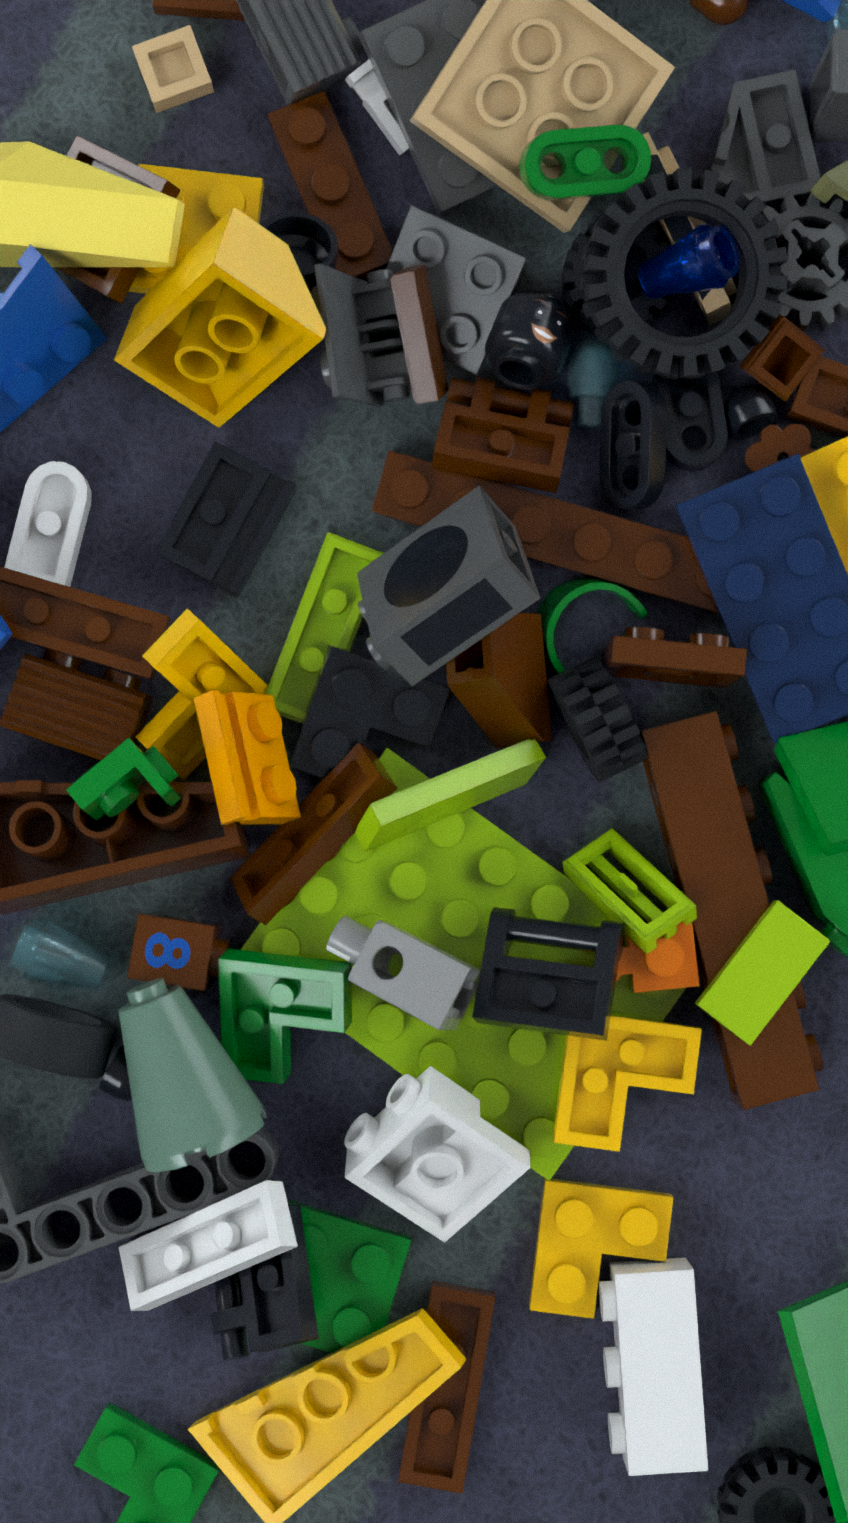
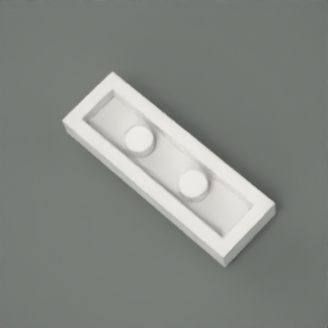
M263 1181L120 1246L119 1252L131 1311H149L298 1247L283 1182Z

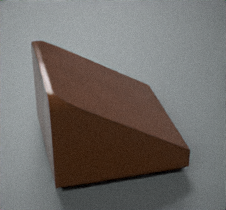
M779 314L778 318L767 329L770 332L761 343L754 346L739 367L786 402L825 349Z

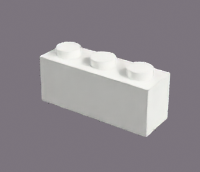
M686 1258L666 1259V1262L655 1260L609 1262L610 1281H599V1301L602 1322L613 1321L615 1346L603 1348L607 1388L618 1387L619 1412L608 1413L611 1453L623 1455L629 1476L708 1471L694 1269Z

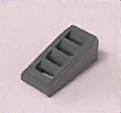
M837 29L835 34L832 35L809 83L808 126L812 142H848V29Z

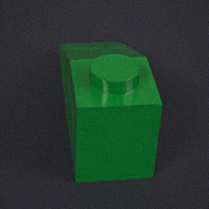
M776 772L765 775L757 786L810 911L825 926L820 933L830 940L828 945L848 959V851L826 856L792 786Z

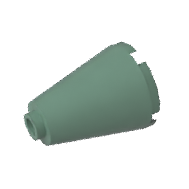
M158 978L126 992L129 1003L122 1006L118 1011L140 1157L146 1171L158 1173L188 1166L184 1155L206 1150L210 1158L245 1141L265 1125L263 1118H267L263 1104L181 985L166 987L164 979Z

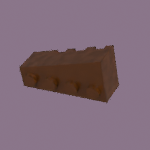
M41 780L0 782V913L3 915L251 856L244 825H241L240 822L221 825L212 782L169 783L181 797L173 806H170L149 782H142L136 787L140 791L139 796L130 806L113 817H108L105 813L97 821L84 812L66 791L73 783H44Z

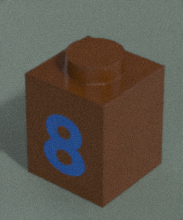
M139 913L127 978L146 982L163 978L166 985H181L182 988L205 991L211 988L212 977L219 978V957L229 949L230 942L229 940L219 939L221 925L152 913Z

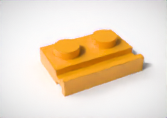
M211 690L193 698L221 825H228L233 822H240L241 825L284 824L300 818L301 815L296 797V781L290 771L282 736V720L276 709L274 696L244 692H230L223 695L220 694L219 690Z

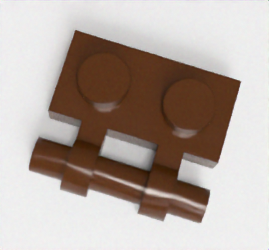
M477 376L476 382L452 377L431 467L557 493L574 402L550 398L551 391L538 388L532 389V393L497 387L495 386V379Z

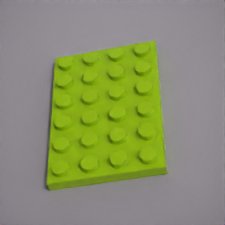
M388 748L379 758L397 786V789L392 794L430 779ZM469 808L366 852L354 833L342 845L338 854L326 862L299 890L297 896L290 904L283 907L266 926L260 922L241 950L347 962L326 949L335 926L343 916H347L370 929H373L378 920L391 923L481 970L490 914L494 907L514 909L516 916L593 926H601L603 920H611L574 885L572 880L472 808ZM625 933L623 946H627ZM513 942L508 956L594 967L596 952H583L582 950ZM398 953L391 957L388 964L390 974L395 977L401 972L403 967V957ZM630 974L621 975L615 984L611 1015L663 1022L686 988L634 993L631 990ZM352 983V1023L345 1032L347 1035L402 1075L409 1074L417 1079L431 1066L480 1099V1117L530 1150V1168L546 1180H551L574 1147V1145L559 1144L553 1141L566 1035L477 1023L472 1018L476 993L457 1030H438Z

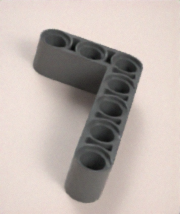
M0 1126V1233L12 1237L17 1243L19 1250L18 1260L15 1262H7L0 1259V1283L13 1281L195 1213L268 1180L277 1166L280 1155L276 1139L271 1132L262 1127L245 1140L257 1144L265 1154V1166L257 1172H245L236 1166L232 1157L233 1147L210 1158L206 1150L184 1155L187 1164L197 1168L203 1176V1191L198 1194L188 1195L179 1191L173 1183V1170L158 1173L146 1171L144 1163L28 1205ZM127 1187L137 1192L142 1200L143 1208L141 1214L136 1217H126L117 1212L112 1201L114 1189ZM54 1211H69L77 1217L81 1228L78 1239H65L55 1232L52 1224Z

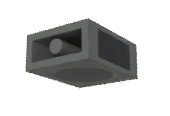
M480 485L357 572L362 600L358 602V607L368 623L370 637L366 639L367 647L375 661L384 670L390 671L394 668L411 686L420 682L540 599L516 526Z

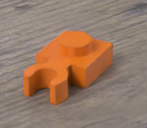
M683 921L676 925L677 933L668 940L663 936L656 940L657 948L648 954L642 951L626 935L627 946H623L616 982L621 975L630 974L631 990L634 993L699 986L692 922L689 925H686Z

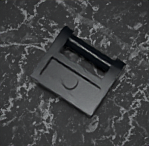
M494 907L490 914L472 1018L477 1023L607 1041L618 964L624 944V923L603 920L601 926L519 917L516 916L514 909ZM513 942L596 952L594 967L511 957L508 954Z

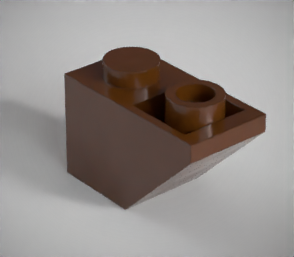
M519 613L446 663L447 685L496 748H507L527 739H536L537 743L552 741L541 614Z

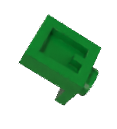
M127 738L66 789L79 807L96 821L105 813L108 817H113L130 806L140 793L136 787L145 780L150 783L170 806H173L181 799L169 784L179 776L154 745L143 753L130 738Z

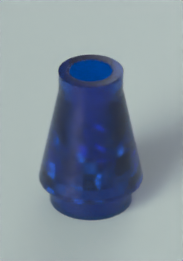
M699 225L655 258L640 265L639 281L641 287L651 299H658L666 295L721 289L727 284L729 278L734 277L738 273L740 258L737 245L730 232L723 226L717 225L711 228L708 225Z

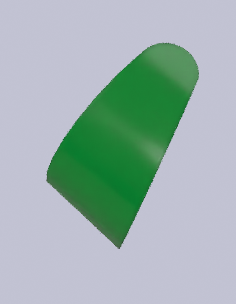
M576 578L564 582L551 590L542 601L537 614H541L545 662L556 675L565 671L555 652L554 630L561 612L569 602L589 591L608 590L615 593L626 603L632 612L643 620L648 613L638 599L628 590L616 584L593 578Z

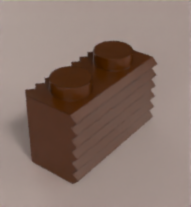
M45 649L42 659L27 653L21 658V665L17 670L16 679L8 695L4 714L0 718V726L102 760L127 738H130L138 746L139 740L136 736L145 726L154 699L145 693L139 692L143 681L139 678L106 668L101 679L79 671L83 660Z

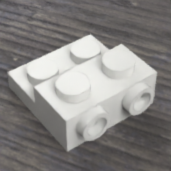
M431 1066L417 1079L409 1074L400 1077L387 1096L386 1108L375 1118L368 1113L361 1114L350 1126L344 1141L347 1147L345 1178L443 1242L451 1238L530 1169V1150L481 1118L480 1099Z

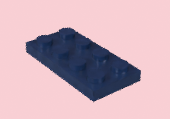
M795 454L676 505V511L724 628L730 638L733 648L747 649L744 676L771 742L776 744L780 737L809 731L848 715V575L799 454Z

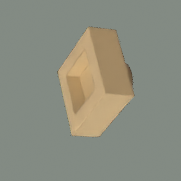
M190 25L132 46L156 113L214 92L210 76Z

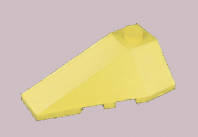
M29 141L0 142V267H21L17 261L30 244L46 259L51 267H175L185 204L179 199Z

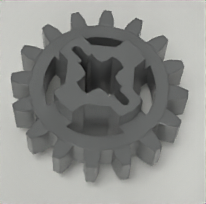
M812 192L804 206L799 207L793 195L789 194L784 197L780 205V214L768 205L762 210L761 214L767 223L774 219L776 220L781 233L774 236L777 247L786 246L788 261L781 264V276H788L787 290L779 294L777 303L782 304L779 314L785 318L794 319V325L803 332L808 327L810 320L815 319L819 329L824 332L828 331L834 323V313L845 321L848 319V219L846 220L840 216L843 200L837 198L830 205L829 209L820 207V200ZM841 251H843L846 260L845 281L842 279L845 272L838 265V257ZM812 256L818 263L817 266L811 264L803 269L798 265L797 260L799 258L803 261ZM790 295L809 296L813 301L796 299Z

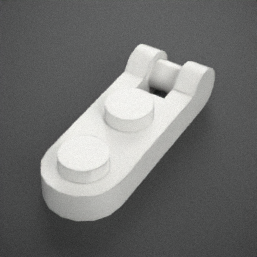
M51 461L40 465L30 474L25 484L4 568L68 587L71 586L92 497L88 481L74 466L65 462Z

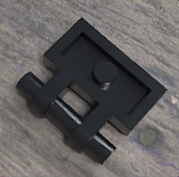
M288 1204L298 1247L239 1271L242 1294L239 1272L214 1282L217 1312L211 1314L213 1334L220 1335L223 1361L249 1357V1350L250 1352H268L319 1339L300 1205Z

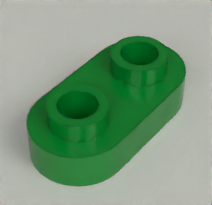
M627 125L550 130L532 139L524 148L519 163L520 176L525 187L533 195L544 200L617 195L624 193L637 183L638 185L643 182L650 169L651 151L644 136L638 130ZM608 150L616 151L622 159V168L619 173H612L605 167L604 156ZM545 155L555 157L560 164V173L556 179L548 178L542 172L541 162Z

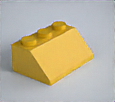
M233 206L175 267L135 305L114 361L220 428L322 341L326 333V327L289 245Z

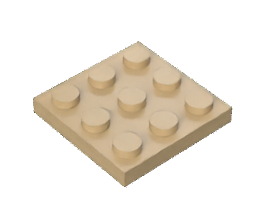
M486 0L409 121L565 233L571 230L591 197L544 200L533 195L525 187L520 176L519 163L524 148L532 139L550 130L607 125H627L636 129L675 67L588 0ZM608 150L604 156V164L608 170L619 155L616 151ZM545 155L541 162L542 172L548 178L556 179L560 173L558 160L553 156Z

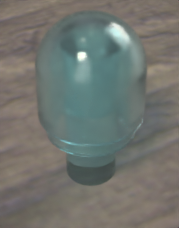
M590 338L580 342L575 346L569 358L567 388L570 390V398L579 400L577 426L582 428H601V411L604 398L611 387L618 383L619 361L611 355L613 349L605 341L600 343L597 338Z

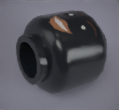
M546 292L518 293L504 300L485 343L486 357L494 368L497 377L507 385L523 390L534 389L557 380L564 368L576 337L575 321L555 296Z

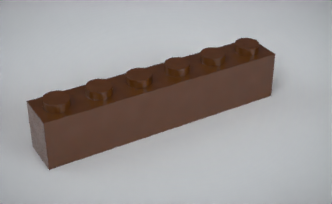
M717 711L642 730L638 734L646 748L647 758L643 761V766L675 885L696 905L697 919L692 924L697 967L704 990L770 906L764 885L772 883V873L767 855L762 846L754 848L747 824L755 821V811L749 790L745 784L737 786L731 761L738 760L735 736L729 723L720 725ZM801 981L751 1046L711 1017L733 1101L743 1110L820 1090L815 1073L823 1071L821 1052L813 1033L804 1034L798 1010L806 1008V998Z

